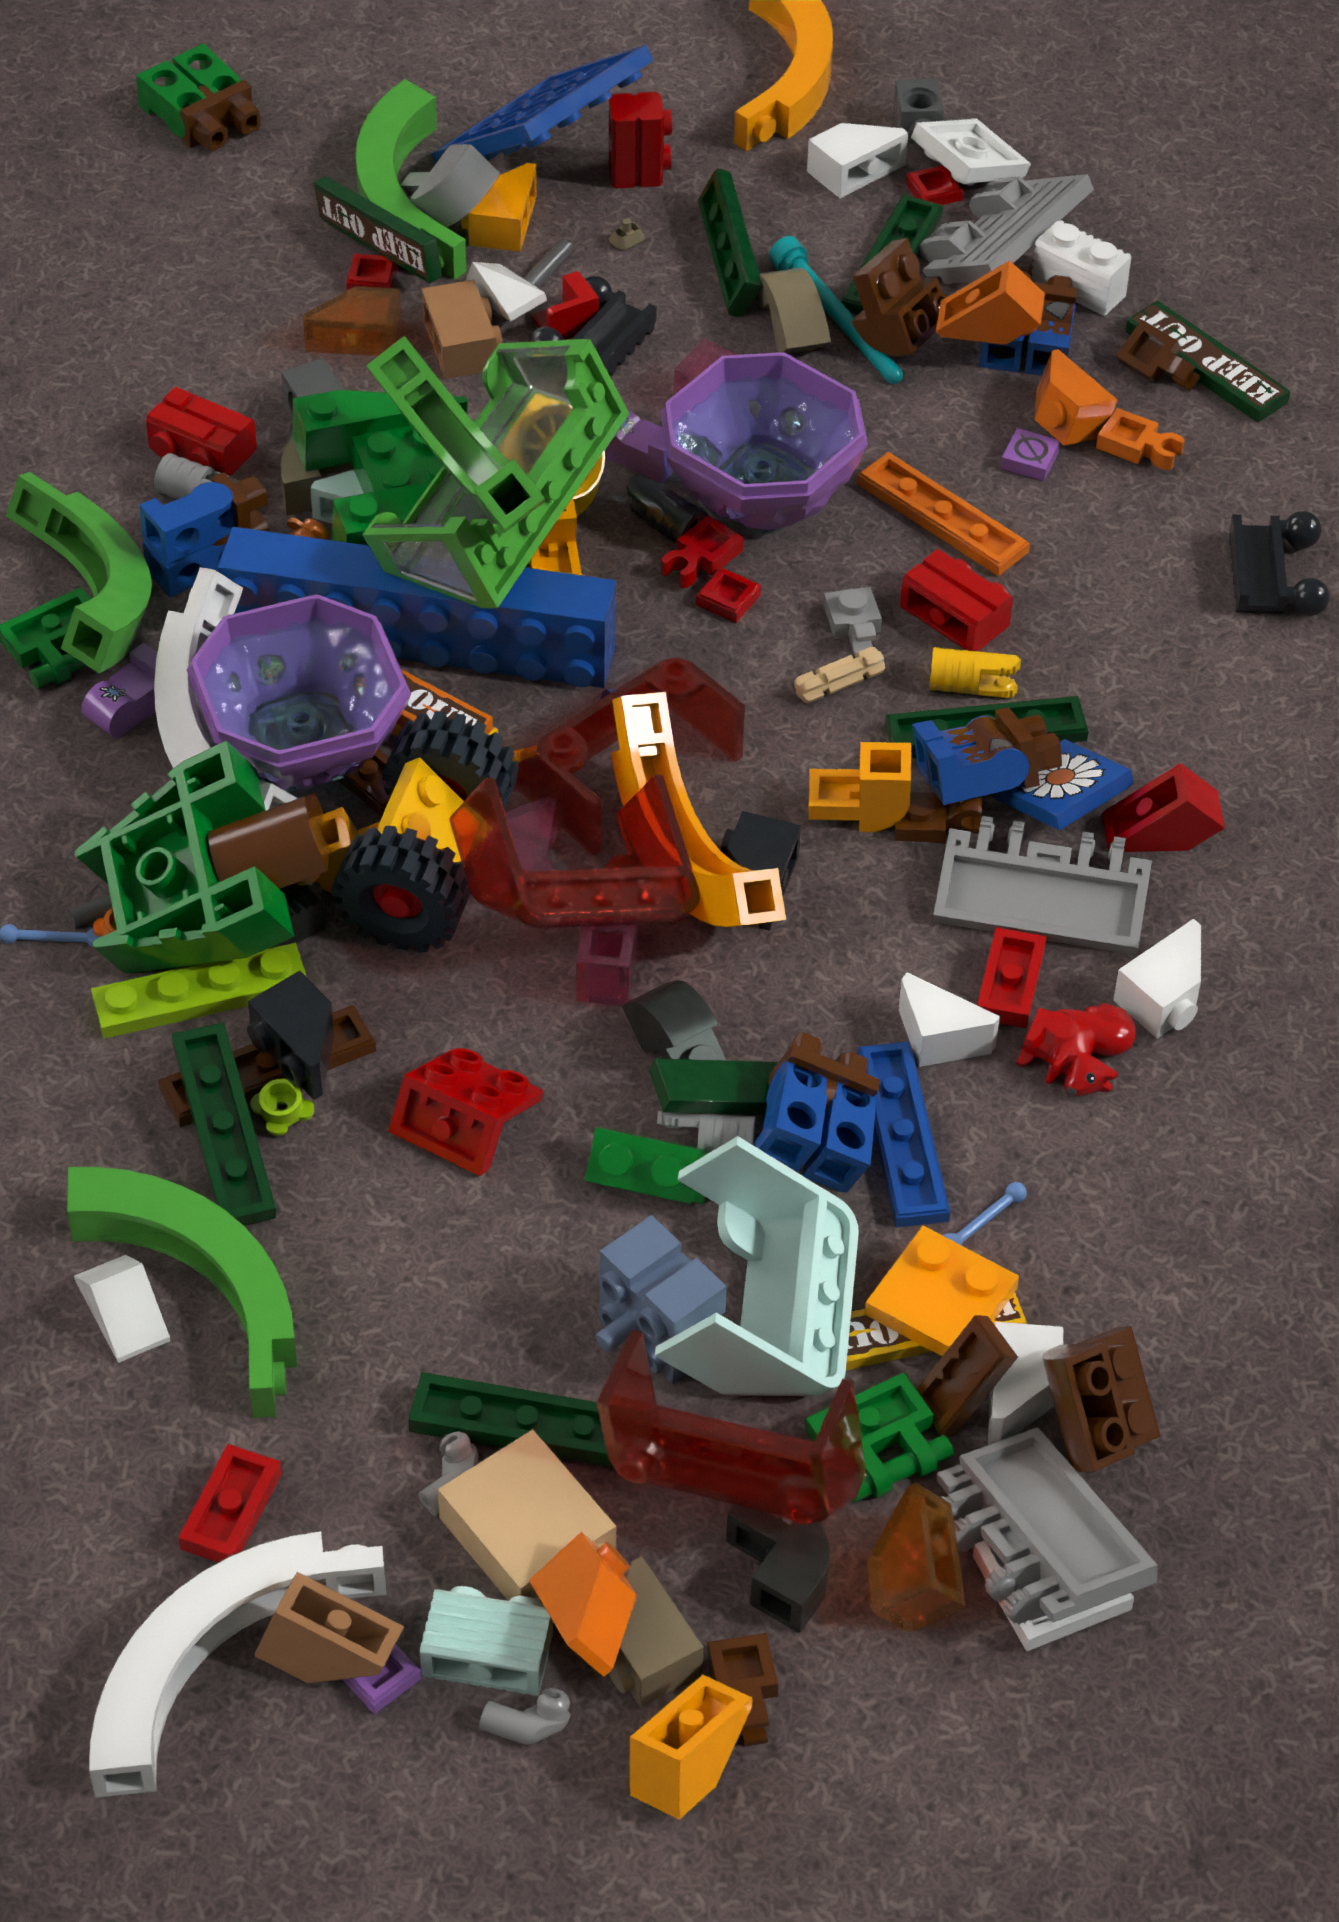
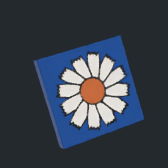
M1064 739L1060 742L1062 766L1038 771L1040 786L1025 789L1020 784L1013 789L993 793L992 795L997 801L1057 830H1061L1134 785L1131 769Z

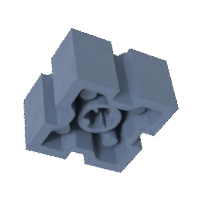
M652 1215L600 1250V1277L598 1282L601 1289L598 1315L605 1328L600 1330L595 1336L598 1345L604 1351L610 1352L624 1341L633 1339L637 1343L635 1352L641 1364L651 1373L659 1371L673 1385L687 1374L655 1356L656 1346L715 1313L720 1315L725 1313L727 1286L697 1257L691 1261L681 1252V1242Z

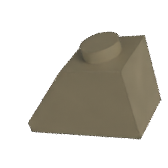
M641 1556L631 1562L627 1575V1580L637 1594L614 1667L609 1672L616 1688L621 1693L629 1690L640 1707L701 1676L703 1672L704 1651L703 1645Z

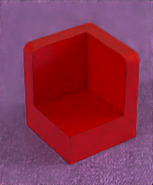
M579 271L562 276V303L534 313L532 321L537 328L544 326L553 327L561 333L564 340L572 339L599 311V296Z

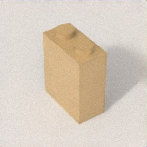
M533 1429L438 1489L439 1518L508 1601L515 1596H527L538 1600L543 1605L529 1579L581 1531L598 1547L608 1542L616 1549V1525Z

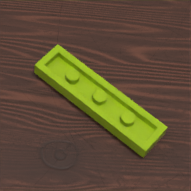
M291 943L266 949L249 958L197 964L91 988V993L102 1036L105 1039L247 1007L249 1000L299 970L305 976L306 972L297 944Z

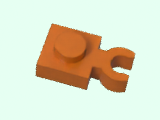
M1116 408L1097 436L1096 449L1138 464L1144 456L1151 459V462L1156 467L1163 470H1172L1175 455L1181 456L1183 453L1185 439L1175 433H1157L1159 423Z

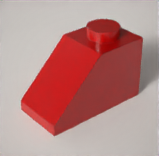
M1179 763L1102 812L1108 851L1110 850V844L1114 841V837L1126 838L1124 852L1189 851L1225 829L1218 790L1182 763Z

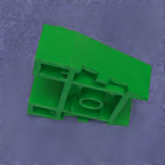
M335 390L293 398L292 439L304 470L310 471L351 463L364 493L333 499L332 540L368 545L362 534L375 516L381 512H392L403 522L443 465L401 414L386 392ZM453 396L467 413V398L464 396ZM465 492L441 527H444L450 517H467L470 523L473 519H485L487 516ZM430 541L427 547L438 541Z
M228 741L222 742L179 763L167 773L171 778L169 782L152 796L144 792L131 803L134 811L111 830L103 826L75 850L76 857L108 884L117 930L92 941L93 948L123 973H137L249 958L294 937L285 894L255 866L219 882L210 853L208 831L266 810L256 768Z

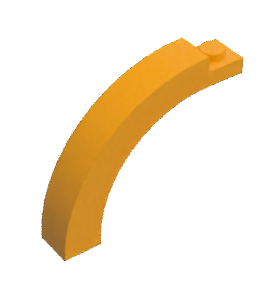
M749 0V10L767 21L779 32L788 44L793 60L785 74L773 86L735 111L734 144L745 151H748L759 142L768 141L774 132L789 139L813 118L822 105L831 79L833 48L831 20L822 0Z
M666 692L627 695L613 699L612 703L620 750L611 753L617 786L638 847L660 885L686 912L700 921L713 926L734 927L786 920L778 868L751 870L738 865L722 853L713 843L696 816L682 781L677 762Z

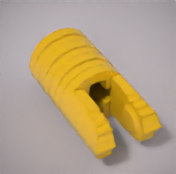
M933 647L929 690L1013 698L1015 693H1017L1018 685L1014 679L1005 676L1015 675L1020 670L1021 659L1017 655Z

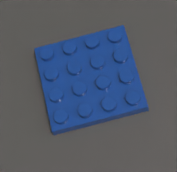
M645 44L550 75L432 152L431 155L435 163H437L449 145L471 144L488 161L500 153H503L504 156L514 153L525 145L528 149L533 148L551 137L549 129L556 125L558 128L565 127L582 117L579 110L584 106L588 105L589 108H592L611 98L610 89L616 85L619 88H623L642 77L640 69L654 61Z

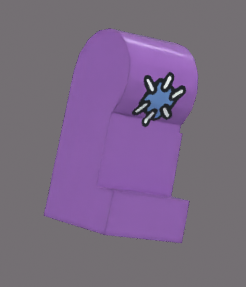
M628 410L630 414L605 449V458L660 483H664L673 473V470L669 466L663 427L646 420H640L635 413ZM678 439V443L684 449V439Z
M144 642L129 653V664L111 676L108 681H101L95 684L88 691L82 703L83 716L115 738L121 737L156 712L154 679L157 651Z

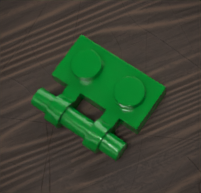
M82 587L0 624V642L21 668H25L37 661L43 664L29 671V677L37 689L51 682L59 685L71 679V673L87 666L69 653L62 656L59 652L63 650L61 646L75 606L91 600Z
M904 1372L807 1417L805 1421V1432L833 1473L853 1464L859 1471L860 1475L843 1482L846 1496L852 1503L870 1495L877 1499L892 1492L893 1484L914 1474L917 1477H923L935 1471L937 1463L954 1454L953 1447L945 1435L926 1442L920 1433L932 1427L934 1414ZM898 1443L904 1454L882 1464L876 1453Z

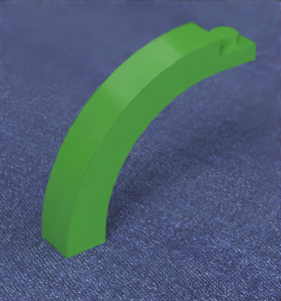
M404 79L378 101L368 114L361 128L356 147L358 195L434 237L437 242L441 272L455 280L467 271L466 239L423 213L406 196L397 180L399 169L411 150L420 141L437 130L436 97Z
M405 336L366 365L373 377L396 404L401 414L474 503L502 532L506 533L545 502L544 496L514 459L509 461L492 444L457 403Z
M31 472L19 475L5 516L58 551L86 580L94 598L75 606L61 649L96 672L101 673L113 667L126 656L137 636L151 596L152 582L146 560L128 533L91 500L79 492L65 495Z
M68 1167L67 1213L73 1242L109 1241L146 1247L167 1254L187 1264L214 1284L235 1310L247 1336L249 1344V1390L253 1418L276 1417V1396L286 1395L285 1368L298 1366L292 1312L286 1289L275 1265L261 1244L245 1226L226 1210L206 1197L174 1182L124 1169Z

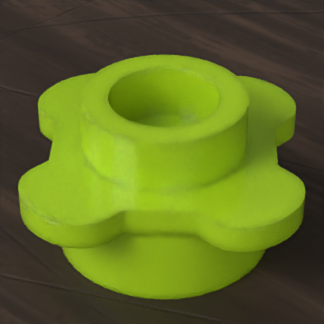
M285 1078L267 1083L260 1093L253 1096L250 1103L253 1113L259 1114L267 1122L266 1129L268 1133L274 1136L284 1135L288 1131V1127L299 1120H309L315 1111L313 1102L302 1097L299 1086L294 1087ZM279 1105H287V1108L284 1110L278 1109Z

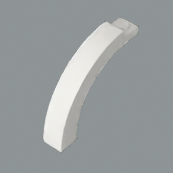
M202 567L199 568L184 613L168 610L156 657L154 679L155 710L163 746L173 768L182 761L216 746L207 722L202 715L199 701L186 669L224 616L235 613L243 590L241 586L216 570ZM259 780L266 810L298 799L272 783Z
M321 1532L289 1536L260 1544L230 1556L201 1572L177 1589L153 1611L135 1632L118 1657L104 1686L96 1710L90 1741L89 1772L95 1798L157 1791L156 1770L160 1737L167 1715L178 1693L190 1675L219 1645L240 1630L275 1613L296 1572L348 1598L386 1595L382 1546L348 1545L337 1551L323 1552Z

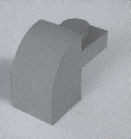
M471 144L449 145L430 172H410L400 186L411 196L410 201L423 213L443 226L449 227L461 220L476 207L500 176V173Z

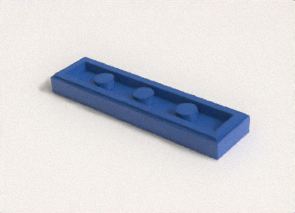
M910 1041L858 1047L857 1054L868 1060V1075L880 1079L878 1093L874 1096L876 1100L874 1134L895 1228L949 1222V1204Z

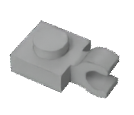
M871 587L824 593L823 605L834 639L848 637L854 656L859 651L873 647L871 640H876V633L881 632L882 618Z

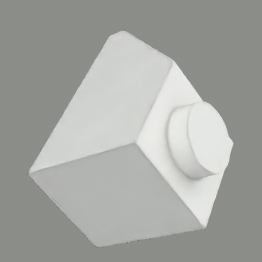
M841 123L809 139L807 172L836 196L842 198L905 166L908 132L903 128Z
M1192 919L1118 971L1113 1001L1126 1010L1157 1039L1172 1028L1176 1030L1183 1029L1193 1020L1197 1013L1198 1007L1196 1003L1201 983V925L1195 919Z
M995 1322V1326L1017 1354L1018 1358L990 1392L988 1445L1017 1435L1055 1406L1042 1355L1058 1345H1063V1327Z

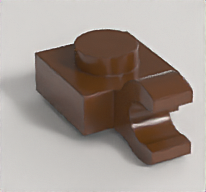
M1141 320L1115 355L1121 364L1154 384L1164 373L1173 382L1191 391L1200 379V375L1193 371L1195 367L1191 363L1176 356L1182 348L1179 342L1144 320Z
M910 792L909 809L899 822H895V841L945 843L946 832H949L950 828L979 834L982 816V797L943 805L935 793Z
M767 1633L708 1642L707 1656L712 1679L752 1697V1708L741 1730L744 1747L768 1743L765 1727L769 1726V1720L764 1699L778 1697V1680Z

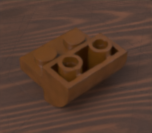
M908 238L890 242L852 276L864 308L852 320V323L857 333L869 346L890 356L912 355L936 332L941 300L946 298V295L940 288L937 277L921 279L919 261L912 252Z
M315 793L208 831L210 853L219 882L254 866L279 889L291 884L295 886L308 885L319 879L324 872H327L329 847L321 832L323 810Z
M1132 1326L1116 1327L1076 1344L1058 1345L1042 1355L1070 1465L1076 1471H1097L1134 1455L1135 1447L1160 1437Z

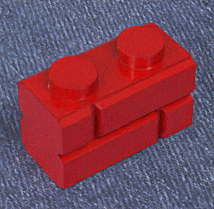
M657 91L637 92L636 95H632V93L612 94V97L609 98L608 166L611 186L615 189L635 188L636 185L640 187L661 186L663 183V170H671L670 144H664V136L672 135L671 109H663L661 94Z
M176 386L163 398L162 403H158L147 414L146 428L149 448L161 458L168 453H172L180 458H186L191 462L200 463L203 466L213 468L215 471L224 472L226 475L232 476L257 448L255 420Z
M936 549L927 556L922 564L918 563L909 570L902 579L900 607L965 650L974 652L981 650L990 640L996 638L1010 625L1013 597L1009 595L1005 587L1000 583L987 581L973 572L967 562L960 558L953 559L939 549Z

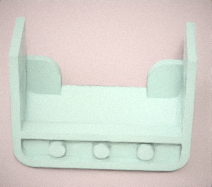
M737 1136L680 1170L678 1181L719 1205L717 1225L722 1242L734 1253L748 1260L740 1326L715 1313L657 1345L655 1356L718 1393L727 1396H819L838 1387L845 1378L859 1233L857 1220L852 1210L844 1201Z

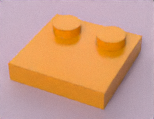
M923 1225L866 1301L865 1315L943 1356L975 1315L988 1316L992 1322L995 1321L1017 1290L1019 1275Z

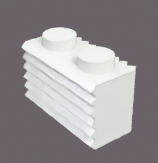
M1056 221L1036 240L1034 244L1036 247L1033 251L1035 255L1033 257L1034 262L1032 266L1034 267L1031 271L1033 273L1031 280L1037 283L1048 284V279L1054 275L1070 277L1073 288H1078L1076 302L1103 316L1108 314L1126 296L1131 263L1130 253L1124 254L1123 250H1117L1113 244L1101 242L1100 239H1094L1093 235H1086L1085 231L1080 232L1076 226L1064 223L1063 221Z

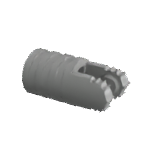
M168 453L162 458L156 470L154 489L158 494L167 495L176 500L191 494L198 485L212 482L211 477L220 474V472L215 471L211 467L203 466L200 463L191 462L186 458H180L175 454ZM227 475L234 483L241 481Z
M658 1111L657 1124L663 1125L666 1128H699L698 1147L695 1148L704 1149V1153L712 1152L737 1136L754 1146L755 1117Z

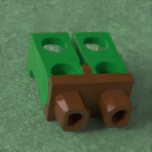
M204 43L173 57V64L167 60L136 75L139 107L149 115L153 113L158 115L166 122L169 129L176 136L183 137V142L189 148L201 144L213 152L224 147L228 141L227 130L236 127L241 133L248 135L260 128V111L252 103L251 85L245 80L241 81L238 75ZM199 60L200 70L189 67V64ZM164 77L165 86H158L154 81Z

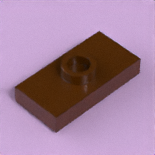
M975 1315L916 1389L934 1414L932 1425L940 1436H955L1018 1358L1017 1354L988 1316Z

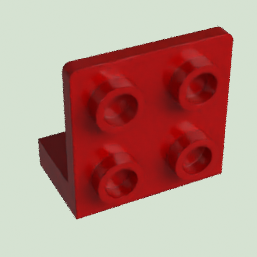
M464 1048L451 1049L404 1075L388 1132L481 1176L491 1167L504 1122L540 1102L544 1091L530 1084L528 1078L519 1072L501 1070L484 1062L483 1057L475 1051Z

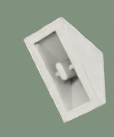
M908 972L904 975L901 981L899 1013L919 1067L992 1053L996 1047L1000 1016Z
M123 1255L74 1276L118 1363L170 1341L169 1333L141 1262Z

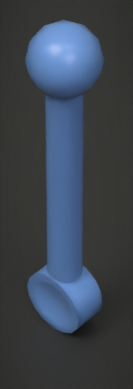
M6 924L0 928V940L5 944H13L17 940L88 943L89 946L93 947L92 941L100 938L93 933V928L87 933L20 930L11 924Z
M1020 1182L1010 1183L1006 1188L1004 1196L957 1234L947 1233L943 1236L962 1245L965 1240L1011 1203L1022 1202L1027 1195L1026 1187Z

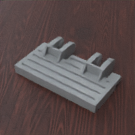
M1088 174L1026 181L1020 176L991 180L984 187L985 191L982 194L974 195L969 201V210L972 211V214L980 217L976 223L973 224L969 220L942 224L937 228L936 234L932 238H926L919 245L922 258L931 262L923 269L925 276H941L944 284L973 282L1009 260L1014 263L1035 244L1036 240L1056 221H1060L1094 190Z
M982 816L976 849L969 848L970 831L949 829L933 922L995 932V928L999 927L1046 936L1047 941L1137 955L1152 860L1130 857L1128 873L1120 872L1126 838L1114 837V841L1110 844L1108 856L1110 866L1109 870L1089 867L1090 858L1093 857L1095 847L1094 833H1082L1077 865L1070 864L1071 847L1029 841L1027 856H1020L1025 822L1013 821L1008 834L1007 843L1009 847L1007 854L988 851L994 834L995 825L993 824V817Z
M1038 1427L960 1455V1465L937 1473V1482L948 1496H942L941 1499H936V1502L932 1504L928 1514L930 1522L938 1530L942 1529L945 1531L948 1529L945 1536L946 1541L956 1552H968L970 1548L974 1549V1544L985 1540L998 1555L1005 1566H999L996 1570L993 1569V1572L988 1574V1579H985L986 1584L984 1586L986 1587L985 1590L995 1601L999 1600L1001 1602L1006 1600L1003 1607L1004 1614L1013 1624L1018 1623L1020 1625L1023 1622L1025 1624L1028 1620L1033 1621L1046 1615L1054 1623L1157 1583L1158 1565Z

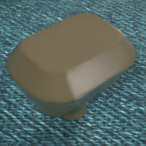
M629 218L623 219V226L615 229L609 237L610 243L619 250H627L645 239L641 228L636 223L631 222Z

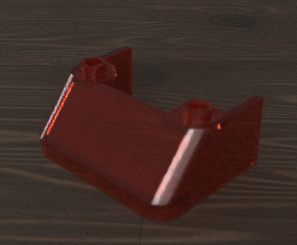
M669 658L627 675L512 749L515 753L512 761H518L519 766L516 775L518 779L514 787L593 856L601 851V798L577 779L573 773L581 769L587 760L618 741L613 699L627 695L666 692L668 708L672 709L733 761L737 762L743 758L745 705L689 660Z
M654 775L616 814L628 854L614 856L604 865L603 869L522 872L495 778H485L449 818L460 859L463 861L467 883L473 897L484 907L533 928L679 922L685 919L698 906L700 901L699 887L663 775Z
M631 1330L597 1400L609 1460L615 1467L618 1475L632 1483L640 1484L646 1482L785 1516L798 1524H810L826 1520L854 1500L866 1476L854 1382L850 1380H841L816 1440L811 1442L657 1405L643 1332Z

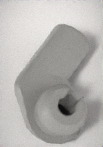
M452 1432L442 1439L439 1448L443 1455L442 1477L418 1493L421 1503L433 1516L439 1514L438 1489L479 1463L477 1447L474 1444H470V1439L465 1433Z
M545 1689L537 1698V1704L522 1712L488 1701L480 1719L479 1729L524 1745H532L564 1729L570 1719L568 1711L570 1706L569 1697L559 1689Z

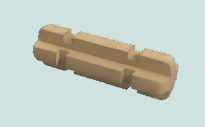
M869 647L857 652L855 659L852 655H849L816 669V675L810 671L798 676L794 680L796 695L804 703L809 704L823 698V692L825 691L827 695H831L862 682L864 675H866L867 679L879 675L885 670L883 654L875 647Z

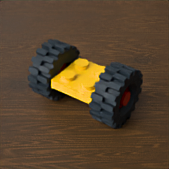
M435 711L432 720L426 713L417 715L414 722L410 719L399 732L382 774V780L386 781L384 789L387 795H391L378 827L367 829L365 836L360 833L354 838L332 887V896L336 897L333 903L336 910L345 911L342 919L348 926L355 923L359 925L357 933L364 938H367L370 934L377 937L376 944L387 946L388 942L397 944V948L402 950H408L409 946H414L418 953L428 952L430 945L436 950L443 947L445 941H450L454 936L471 891H469L472 885L471 877L465 876L472 855L482 832L490 831L493 824L497 825L500 822L518 779L516 775L519 766L518 761H512L515 754L510 746L501 747L503 737L497 732L491 735L485 733L487 725L478 720L473 726L465 723V715L456 713L452 720L447 719L444 711Z

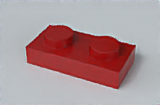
M999 927L995 928L977 1006L1000 1016L999 1023L1021 1028L1028 1027L1045 952L1046 936Z
M227 1444L178 1537L180 1550L218 1563L242 1552L282 1475L281 1461Z

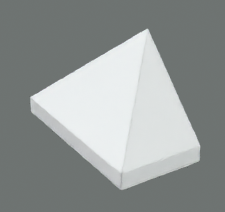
M472 262L465 280H475L480 296H487L491 309L510 322L547 300L545 292L501 264Z

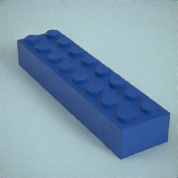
M232 527L218 565V572L243 588L234 614L318 594L377 616L396 659L424 662L434 667L445 665L473 669L483 674L494 672L521 676L527 680L543 679L564 682L576 687L592 686L605 688L615 650L616 580L525 568L498 608H480L384 572L368 545ZM422 553L410 569L411 574L475 597L453 557Z

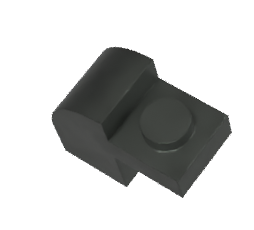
M681 980L667 982L621 1005L640 1047L645 1053L659 1050L662 1059L726 1060L712 1030V1027L718 1025V1022L705 1000L688 983Z
M739 1497L727 1513L726 1542L761 1562L751 1578L750 1605L800 1634L819 1608L826 1593L830 1560V1546L827 1535L818 1520L803 1508L789 1525L771 1508L764 1505L756 1506Z

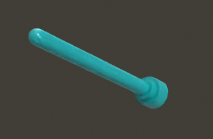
M785 236L775 242L768 254V260L777 271L794 268L805 269L817 288L825 312L888 383L898 384L903 378L902 370L889 355L873 349L860 337L852 323L855 317L810 268L807 250L797 238Z

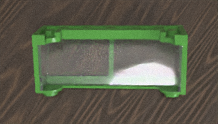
M591 339L499 343L483 369V385L491 399L474 423L509 461L514 459L544 496L545 502L504 533L482 512L447 469L442 466L403 522L392 512H381L375 516L362 534L384 572L480 608L499 607L630 414Z

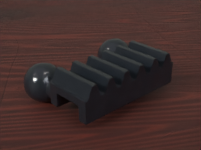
M590 276L585 280L599 296V311L572 340L591 339L608 374L612 376L616 371L617 364L622 365L625 362L626 355L634 353L636 344L641 345L644 342L645 335H650L654 331L657 319V306L649 303L643 311L626 304V293L619 290L614 293L607 280L599 276ZM549 326L536 329L529 338V342L564 340L557 329ZM568 348L529 350L531 355L542 363L560 360L561 367L568 371L564 356Z
M1298 511L1290 515L1287 520H1280V516L1270 515L1269 526L1242 525L1241 515L1232 514L1229 545H1231L1230 558H1232L1231 568L1233 572V585H1235L1234 599H1236V612L1284 614L1286 606H1293L1302 615L1315 616L1326 609L1330 594L1327 586L1322 581L1316 578H1305L1294 587H1287L1282 539H1286L1290 545L1299 549L1313 546L1319 540L1322 531L1321 523L1313 513Z

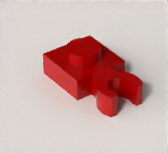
M708 515L677 539V550L670 551L662 557L661 575L665 577L674 570H681L679 572V587L682 589L688 588L695 583L697 572L701 569L712 576L720 567H724L742 553L744 537Z

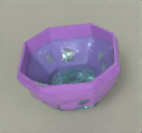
M785 352L721 356L666 401L665 407L660 411L669 466L681 478L685 489L695 499H700L702 505L714 514L733 520L758 534L776 533L785 526H792L805 518L819 513L831 495L850 480L854 469L860 463L868 446L860 401L857 399L856 392Z
M318 594L224 616L192 658L191 664L186 669L215 745L228 741L256 768L258 777L262 778L264 782L272 783L286 792L323 785L330 781L345 778L348 774L363 768L366 759L373 758L379 746L389 739L397 720L407 706L411 696L409 687L377 616Z

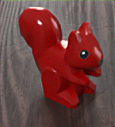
M1101 1003L1099 1006L1090 1005L1085 1008V1011L1075 1009L1049 1011L1039 1008L1015 1065L1019 1067L1027 1066L1038 1057L1049 1063L1045 1080L1047 1084H1052L1059 1077H1065L1064 1086L1066 1091L1072 1095L1084 1096L1098 1091L1110 1092L1112 1085L1109 1080L1116 1079L1118 1073L1091 1056V1054L1095 1053L1110 1057L1121 1055L1129 1050L1136 1039L1134 1019L1123 1008L1107 1003Z

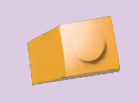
M526 163L501 174L476 207L462 218V229H468L469 246L521 252L537 197L536 164Z
M705 1675L700 1676L630 1736V1796L680 1820L716 1787L751 1711L752 1697Z

